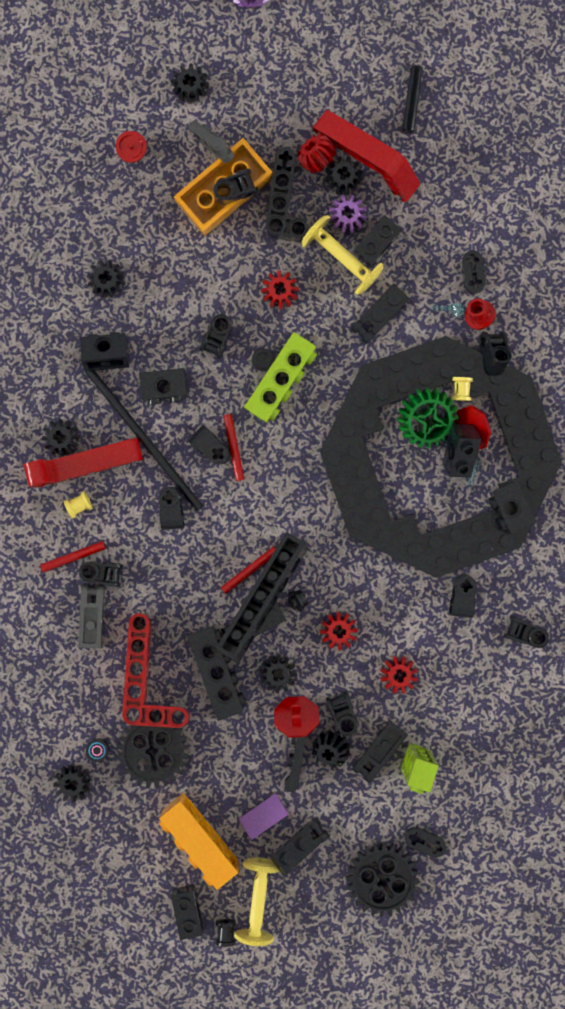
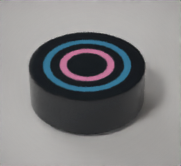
M93 739L86 747L87 757L94 762L103 761L109 753V746L103 739Z

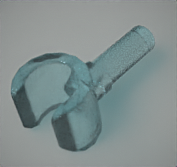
M460 303L432 305L433 311H451L452 317L464 315L463 306Z
M481 459L477 460V466L473 468L472 476L468 481L469 487L474 485L476 469L482 464Z

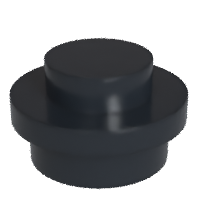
M265 348L256 350L252 355V364L260 371L269 370L274 362L272 352Z
M300 590L289 592L288 603L290 607L299 612L303 611L304 607L308 605L303 592Z

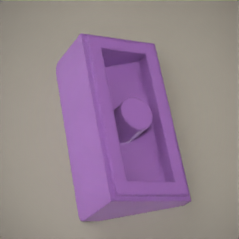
M275 793L240 817L239 820L250 839L253 840L286 817L288 810Z

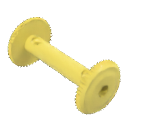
M328 215L322 216L308 230L302 240V246L304 248L307 247L315 239L362 281L355 291L357 295L362 294L379 277L383 270V264H378L371 272L324 230L330 217Z
M252 857L243 862V866L246 869L256 872L249 919L250 927L249 929L235 931L234 936L240 943L246 945L267 946L274 941L272 934L260 930L263 923L268 881L267 874L280 871L271 859Z

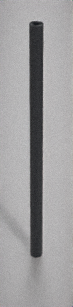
M85 371L87 376L194 509L198 511L203 507V504L96 371Z

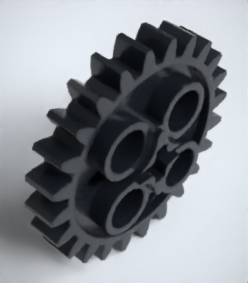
M160 715L156 716L154 722H159L161 720ZM131 725L132 730L125 728L124 731L127 736L119 737L124 743L117 746L118 749L122 750V753L116 756L124 760L119 764V767L126 766L127 768L123 774H132L129 781H134L137 778V786H141L143 782H146V788H150L154 782L155 787L159 788L160 781L165 786H168V778L176 781L174 774H183L180 766H187L183 758L190 757V755L184 753V750L190 748V746L183 745V742L188 739L187 736H180L183 728L175 730V728L138 725ZM150 731L154 735V748L159 750V753L155 754L156 772L153 770V755L148 754V750L152 749ZM162 732L167 733L169 736V741L165 745L159 744L157 740L158 735ZM140 735L146 738V745L143 748L137 747L135 743L136 738ZM163 755L170 756L172 760L168 768L162 767L160 763ZM141 758H146L149 761V767L145 771L140 770L138 767V762Z
M374 842L372 850L365 846L366 853L363 854L357 851L359 859H351L355 866H348V871L352 874L346 875V880L351 882L347 885V889L354 890L350 893L351 899L358 897L355 904L359 906L363 903V912L370 908L371 916H374L376 911H379L380 917H383L384 911H388L391 917L392 910L394 909L399 914L401 913V905L408 908L407 899L410 901L415 900L411 892L418 893V888L414 884H419L420 881L419 878L414 876L418 875L419 872L418 869H412L416 865L414 860L408 862L411 857L410 854L402 855V847L395 851L394 843L389 848H386V844L383 842L381 848H378ZM385 860L393 861L391 868L386 869L381 865ZM373 862L377 863L382 876L386 878L387 885L393 893L392 897L388 895L383 882L379 880L378 873L372 864ZM370 870L374 874L370 879H365L361 876L362 873ZM395 880L404 882L401 888H394L392 884ZM377 890L384 893L383 897L375 899L372 894Z

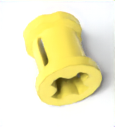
M453 377L452 381L455 382L454 395L451 398L456 401H471L470 383L473 382V378Z
M85 491L71 500H64V505L72 519L76 517V514L86 509H93Z

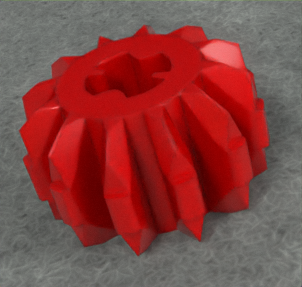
M322 133L317 136L312 135L311 139L306 140L300 146L301 149L297 153L301 166L312 174L316 171L321 172L324 167H328V164L333 162V157L336 155V147L333 145L332 140Z
M280 270L277 271L276 278L272 273H269L268 276L271 282L268 280L262 281L267 286V288L261 289V293L267 294L263 298L264 302L272 299L270 302L271 308L278 302L279 310L283 309L282 302H285L290 307L291 302L289 298L296 301L297 296L293 293L299 291V287L293 286L297 282L296 278L288 281L290 273L287 272L283 278L281 277ZM279 285H283L285 293L282 294L281 292V295H277L275 287L278 286L279 288Z
M339 611L336 612L337 619L335 620L331 614L327 615L331 622L329 624L326 621H322V625L328 627V629L320 630V634H328L322 641L325 643L331 639L329 644L331 649L335 643H338V650H342L343 642L349 648L351 645L348 638L352 641L357 639L351 633L358 632V628H350V626L356 623L355 619L347 623L349 614L346 613L343 619H340L341 614ZM337 625H341L342 629H345V633H342L340 637L333 632V629H337Z
M393 656L394 664L386 660L385 664L389 669H380L382 673L387 674L380 677L382 682L388 681L385 684L386 689L393 686L392 692L394 694L398 692V687H400L402 694H405L406 689L404 686L407 685L412 690L414 687L410 680L418 681L416 676H412V674L418 672V669L411 668L414 664L412 660L405 664V656L401 657L400 662H398L396 656ZM398 669L402 673L405 671L401 680H398L397 677L393 678V675L397 674L396 670Z

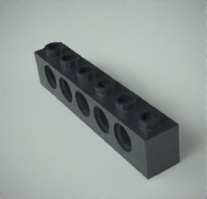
M288 532L285 533L217 645L216 650L220 654L237 664L240 663L307 552L308 547L304 541Z

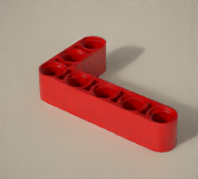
M326 110L312 127L316 134L322 133L330 138L335 147L381 174L391 192L395 196L396 194L402 198L401 201L406 203L421 185L409 162L401 153L333 112Z
M133 438L53 460L41 459L23 464L28 486L39 488L47 484L63 482L66 479H74L89 473L108 470L111 467H119L134 461H141L143 456L138 438Z
M134 614L129 620L122 710L123 720L129 725L170 728L184 727L190 721V713L186 708L146 705L152 621L145 614ZM143 617L146 621V626L144 629L138 630L135 622L138 618ZM137 640H141L144 643V649L140 653L134 650V643ZM137 662L143 667L140 675H135L132 672V666ZM134 685L139 686L141 689V695L138 698L132 697L130 693ZM132 708H136L139 711V718L136 721L129 718V711ZM155 709L162 713V719L159 722H154L151 718V713ZM176 711H181L185 715V719L181 724L174 721L173 716Z

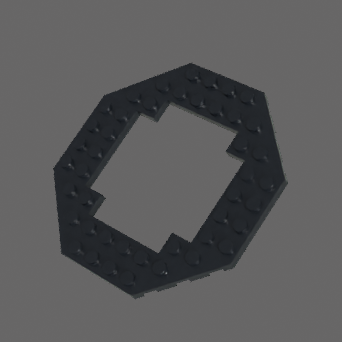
M447 336L362 365L320 451L349 536L435 578L521 548L531 525L508 534L506 530L502 531L498 523L500 515L497 510H490L422 535L419 532L413 514L392 521L363 440L364 436L383 430L376 408L409 397V394L416 395L417 389L424 392L426 387L433 389L453 382V377L473 378V382L470 383V397L472 399L489 393L518 475L517 478L497 484L498 488L513 481H518L534 519L562 463L532 377L508 365L501 375H492L485 368L481 352ZM508 502L505 505V511L507 514L512 515L516 510V506L514 503Z

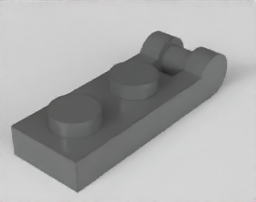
M195 120L188 125L197 140L223 163H228L234 158V153L230 148L226 147L227 143L223 137L218 136L215 132L212 133L207 125L203 124L201 126Z
M82 584L78 648H102L105 585L89 587L87 584ZM89 596H96V603L88 602Z

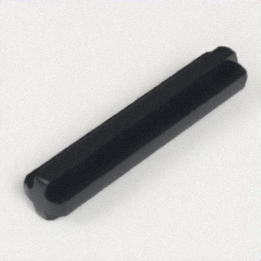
M417 65L411 66L402 127V131L405 133H413L415 130L423 68Z

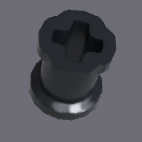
M234 919L216 920V926L218 927L217 946L231 947L236 944V940L233 938V927L236 925Z

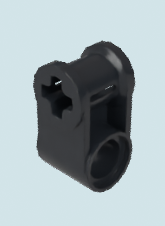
M251 169L241 170L232 176L217 181L213 189L216 202L220 205H228L258 193L259 189L255 187L250 176L252 173ZM221 188H227L230 194L227 197H222L218 194V191Z
M219 314L212 319L199 351L209 352L216 355L217 359H221L233 328L232 321L228 316ZM221 319L228 321V327L224 331H219L216 328L217 322Z
M482 332L479 337V347L482 351L485 368L492 375H501L512 358L507 334L505 332H499L498 334Z
M203 424L188 440L195 449L204 454L213 463L222 465L230 459V450ZM216 449H217V450H220V451H221L222 449L224 450V451L222 452V454L224 455V458H223V459H221V458L215 459V457H216L215 450H216Z
M175 487L164 488L159 494L161 530L185 528V522L182 518L184 513L180 492ZM168 491H170L171 494L175 495L176 497L172 500V503H169V500L164 499V496L168 494Z
M87 561L80 566L79 576L86 582L121 587L119 579L124 565L111 562ZM87 565L95 568L96 573L94 577L90 578L85 575L84 569Z
M460 574L454 579L449 607L450 616L473 618L477 584L475 579L468 574ZM466 579L470 586H467L464 590L460 583H464Z
M510 615L509 619L511 622L507 633H504L503 637L536 648H543L548 644L549 634L545 629ZM536 631L543 633V640L540 643H534L532 640V635Z
M347 690L333 698L326 697L332 717H334L339 732L344 736L353 735L357 731L358 725ZM345 719L352 720L354 723L353 728L350 730L342 729V721Z

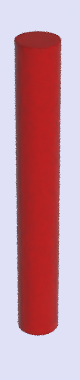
M232 414L223 415L235 479L236 481L245 480Z
M104 541L40 564L41 570L45 573L105 550Z
M275 547L270 548L221 586L223 592L227 594L266 564L276 550Z

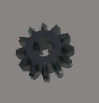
M191 63L188 69L181 65V73L174 71L173 74L176 79L171 80V85L174 86L172 89L173 94H179V101H183L186 97L187 103L191 104L194 97L195 101L199 103V94L204 97L207 95L204 89L209 88V82L206 81L208 76L206 73H202L200 66L194 70ZM190 80L194 86L190 87L186 82Z
M339 156L338 163L333 160V162H330L331 167H326L325 172L329 174L325 177V182H331L328 186L329 190L337 187V195L340 194L341 189H344L345 195H349V187L355 192L357 190L356 184L362 183V179L358 176H361L363 171L357 169L359 166L357 161L350 164L351 157H348L346 162H343L342 156ZM342 171L347 172L345 180L340 179Z
M100 260V268L97 269L96 266L92 265L91 268L95 273L87 274L88 278L93 279L88 282V286L94 287L92 292L95 295L101 291V298H105L107 292L111 298H114L113 290L121 293L122 290L118 285L123 286L126 284L124 280L120 279L125 276L124 271H119L121 267L119 264L113 266V262L108 260L105 266L103 261ZM108 274L111 281H107L105 284L102 281V277L105 278Z
M59 418L57 425L53 421L49 422L51 430L48 428L43 429L44 432L49 433L48 436L42 437L43 441H49L45 444L44 448H52V455H56L59 450L60 457H64L65 449L69 454H73L70 446L79 447V444L73 441L74 439H80L81 435H73L78 430V427L73 426L70 428L72 423L70 420H67L64 424L63 419ZM59 432L66 435V440H62L63 443L56 440V436H60Z
M277 654V661L274 662L273 657L269 656L268 661L270 665L266 662L261 664L263 668L267 669L259 671V675L267 676L261 680V684L270 682L267 686L268 691L272 689L273 685L276 686V693H279L280 686L283 687L284 691H288L286 682L290 685L295 684V681L289 678L297 676V672L289 671L295 668V663L287 666L289 657H285L284 661L280 662L281 655ZM278 668L282 669L283 677L280 678L279 676L276 679L274 678L273 670L276 669L278 671Z
M330 729L326 733L321 732L313 741L312 755L317 756L316 762H322L323 767L329 765L332 770L336 766L341 767L350 756V743L346 742V736H339V731L335 732V734Z
M71 763L69 770L63 766L60 769L61 773H56L55 778L59 781L54 782L53 786L60 788L56 792L57 795L65 794L63 801H66L70 796L72 803H75L77 797L83 800L85 798L84 793L91 791V788L87 785L92 783V779H85L90 772L87 770L82 774V765H79L77 770H75L74 763ZM70 780L77 781V784L75 786H69L68 783L70 782Z

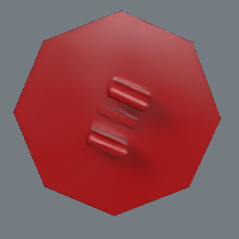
M473 405L457 410L456 413L459 419L454 420L456 424L474 425L481 438L479 450L487 448L491 429L485 413Z
M305 696L286 697L274 709V727L288 738L307 737L320 724L319 707Z

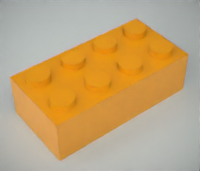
M244 138L230 148L234 153V158L230 162L223 163L218 158L174 196L175 202L204 236L251 198L240 199L228 205H220L214 199L213 189L217 181L232 176L244 169H251L252 173L250 176L255 187H258L259 190L272 180L273 172ZM221 188L218 194L222 197H227L230 191L227 188Z
M182 793L162 810L159 817L160 826L166 833L170 832L173 835L175 845L179 850H185L190 856L188 860L195 869L199 868L204 874L203 879L210 887L214 886L218 890L238 874L240 861L185 793Z

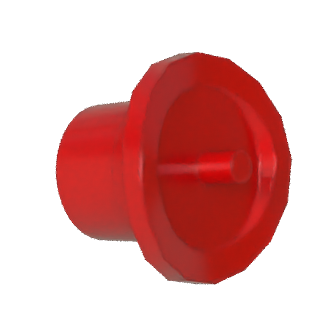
M135 131L122 133L117 138L115 144L119 158L128 163L138 162L147 151L146 140L140 133Z
M479 298L470 301L465 311V320L468 326L475 330L489 327L496 318L494 306L490 302Z

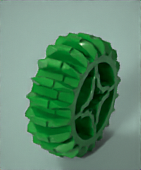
M426 387L424 393H422L420 389H417V396L414 397L412 394H409L410 401L403 400L402 404L405 408H399L398 410L401 416L397 417V421L401 423L398 428L400 431H404L402 435L405 439L409 438L410 444L416 443L421 448L425 443V446L430 449L431 444L434 443L435 446L439 447V440L442 439L444 442H447L445 436L450 434L452 424H456L454 420L459 419L458 414L454 413L457 411V407L452 405L453 399L451 397L447 398V394L444 391L440 393L437 388H434L431 392ZM425 404V406H424L423 408L417 409V408H419L421 405ZM437 404L443 406L444 418L437 414ZM426 416H432L430 419L427 418L428 421L424 420ZM412 418L419 422V432L412 429Z

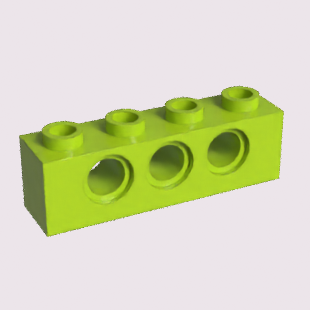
M293 332L244 406V409L265 423H268L269 420L274 421L280 412L278 409L281 401L287 402L293 392L290 390L294 382L298 384L305 374L302 371L306 364L311 365L316 358L317 353L314 352L316 346ZM291 355H298L301 358V363L298 366H291L288 363ZM278 374H286L289 381L285 385H279L276 382ZM267 392H273L276 395L274 403L267 404L264 402L263 397Z
M408 743L401 765V771L407 786H410V790L416 793L423 794L424 791L430 793L439 765L430 749Z

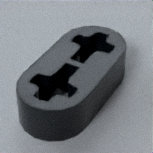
M471 250L465 253L462 258L464 286L469 293L478 294L484 289L486 282L483 258L479 252ZM470 255H473L474 259H478V262H476L474 265L475 270L473 271L471 269V264L466 263V260L470 258ZM472 274H475L476 281L481 282V284L477 286V289H474L473 286H469V283L473 279Z
M410 827L405 832L406 844L414 850L435 858L441 857L446 851L445 841L436 834L419 827ZM417 832L419 838L424 841L416 840L415 843H411L410 834L414 835ZM436 841H439L441 849H436L433 852L432 847L427 842L435 844Z

